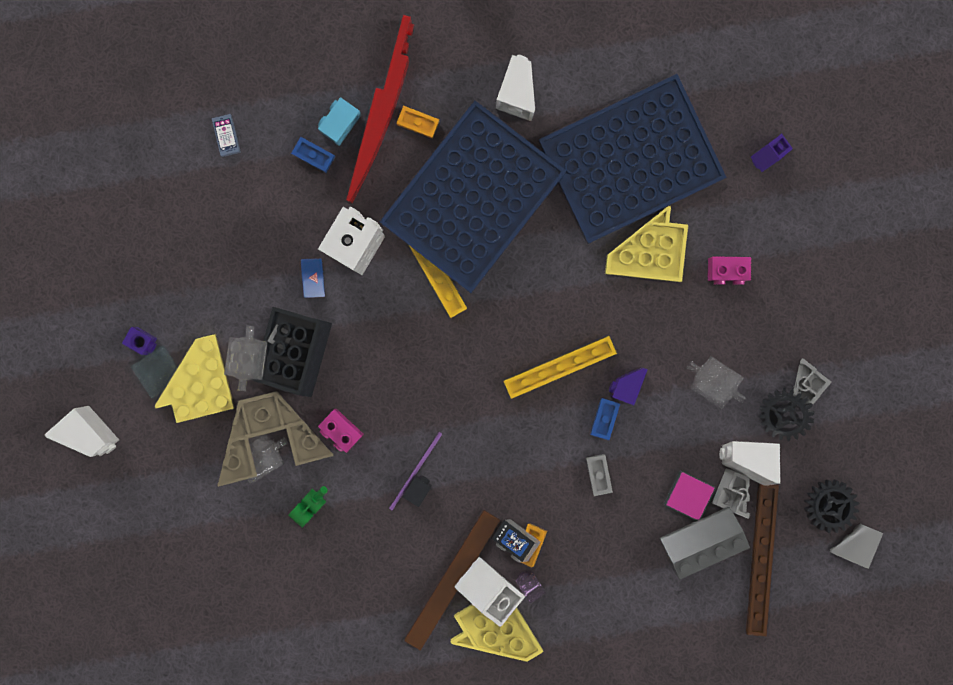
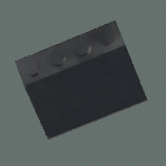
M272 307L252 381L299 396L312 397L332 323ZM278 325L277 333L273 338L275 342L272 344L268 342V339L275 326ZM284 328L288 330V333L285 334L281 331V329ZM287 338H291L289 343L285 342ZM282 344L283 349L277 347V345Z

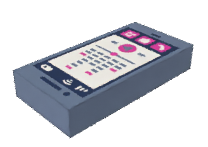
M228 114L212 118L220 155L224 157L241 153L232 115Z

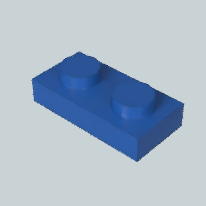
M302 137L299 138L291 153L327 173L335 158V155Z
M601 398L590 435L610 440L620 403Z

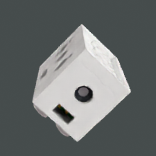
M343 207L318 250L363 275L385 235L382 233L383 229H381L376 221L369 217L364 219L363 215L352 207H349V209Z

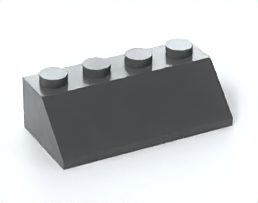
M730 507L660 537L672 569L679 579L750 548L744 531Z

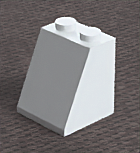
M512 55L497 97L496 109L532 121L535 102L531 61H528V58L522 55Z
M90 406L74 408L45 434L47 438L89 457L110 453L116 448L115 443L119 441Z
M732 441L722 445V448H720L719 455L723 465L765 486L780 483V444Z
M480 557L455 585V588L467 600L500 627L525 598L518 589Z

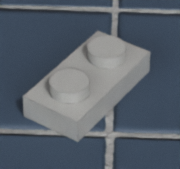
M605 454L587 457L586 462L593 496L613 493Z

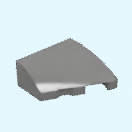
M802 358L795 381L794 394L797 395L801 391L800 398L808 396L806 404H814L830 385L831 381Z
M726 468L712 504L724 509L730 507L733 513L749 519L750 513L747 512V501H750L748 493L750 478Z
M859 524L835 548L832 547L830 552L869 569L883 533Z

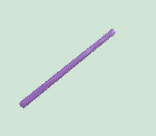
M438 433L389 509H394L442 436V433Z

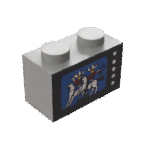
M511 519L504 520L492 538L497 542V547L503 551L507 550L512 554L511 557L517 562L529 561L540 544L539 540Z

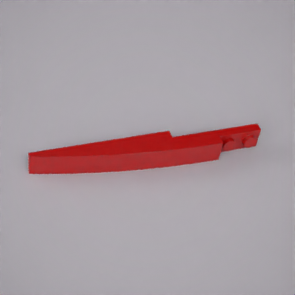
M403 15L384 90L376 88L347 196L348 203H353L375 160L403 86L409 65V57L403 54L408 52V35L412 36L414 29L410 16Z

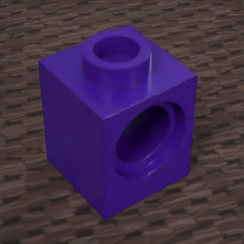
M131 327L122 344L141 355H148L156 348L157 344L155 342L157 338L138 327ZM140 337H143L145 340L142 347L138 343Z

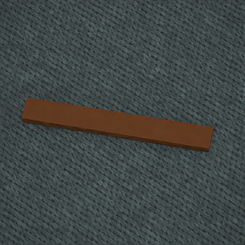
M758 483L746 634L752 636H767L778 484L765 486Z
M486 510L482 511L405 637V642L421 651L456 594L457 589L455 585L478 558L500 522L499 518Z

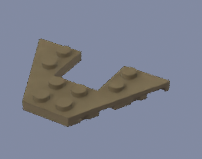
M277 391L238 401L218 487L257 477L248 440L253 437L286 429L295 466L332 457L333 453Z

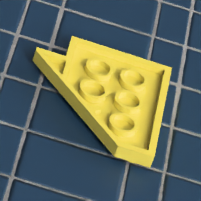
M671 206L666 207L607 255L605 274L682 282L688 225L669 223Z
M216 334L195 339L155 404V408L172 405L176 423L234 409Z
M473 604L454 615L463 630L462 633L451 639V643L454 645L526 662L543 652L541 645L517 607L501 627L482 614Z

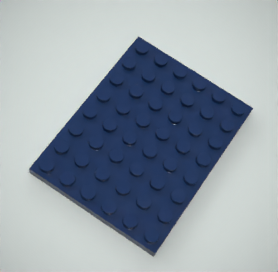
M678 74L538 141L544 154L566 170L565 175L558 184L587 244L727 178Z
M474 101L380 220V223L469 293H472L565 175L566 170L485 107Z

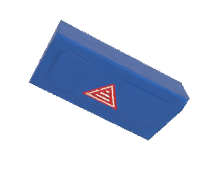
M322 258L301 259L304 298L325 297Z

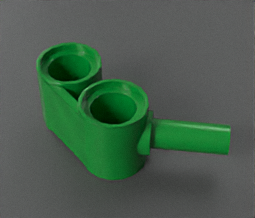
M322 486L316 492L312 488L288 516L303 528L314 516L313 514H316L326 503L323 496L327 493L328 489Z

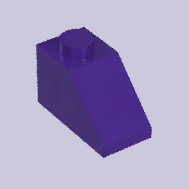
M780 134L753 154L751 159L754 166L763 172L783 158L793 148L783 134Z
M639 368L617 378L615 382L612 381L609 392H611L610 397L634 405L648 369Z

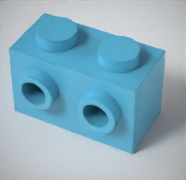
M341 97L338 101L335 100L329 109L331 111L327 116H323L318 124L320 133L338 146L341 145L361 117L360 111Z

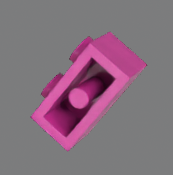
M751 257L708 258V281H714L715 285H724L725 281H733V285H744L745 281L751 280Z
M334 409L318 426L321 429L319 432L326 439L330 437L335 442L333 445L340 452L345 451L347 453L364 435L337 409Z

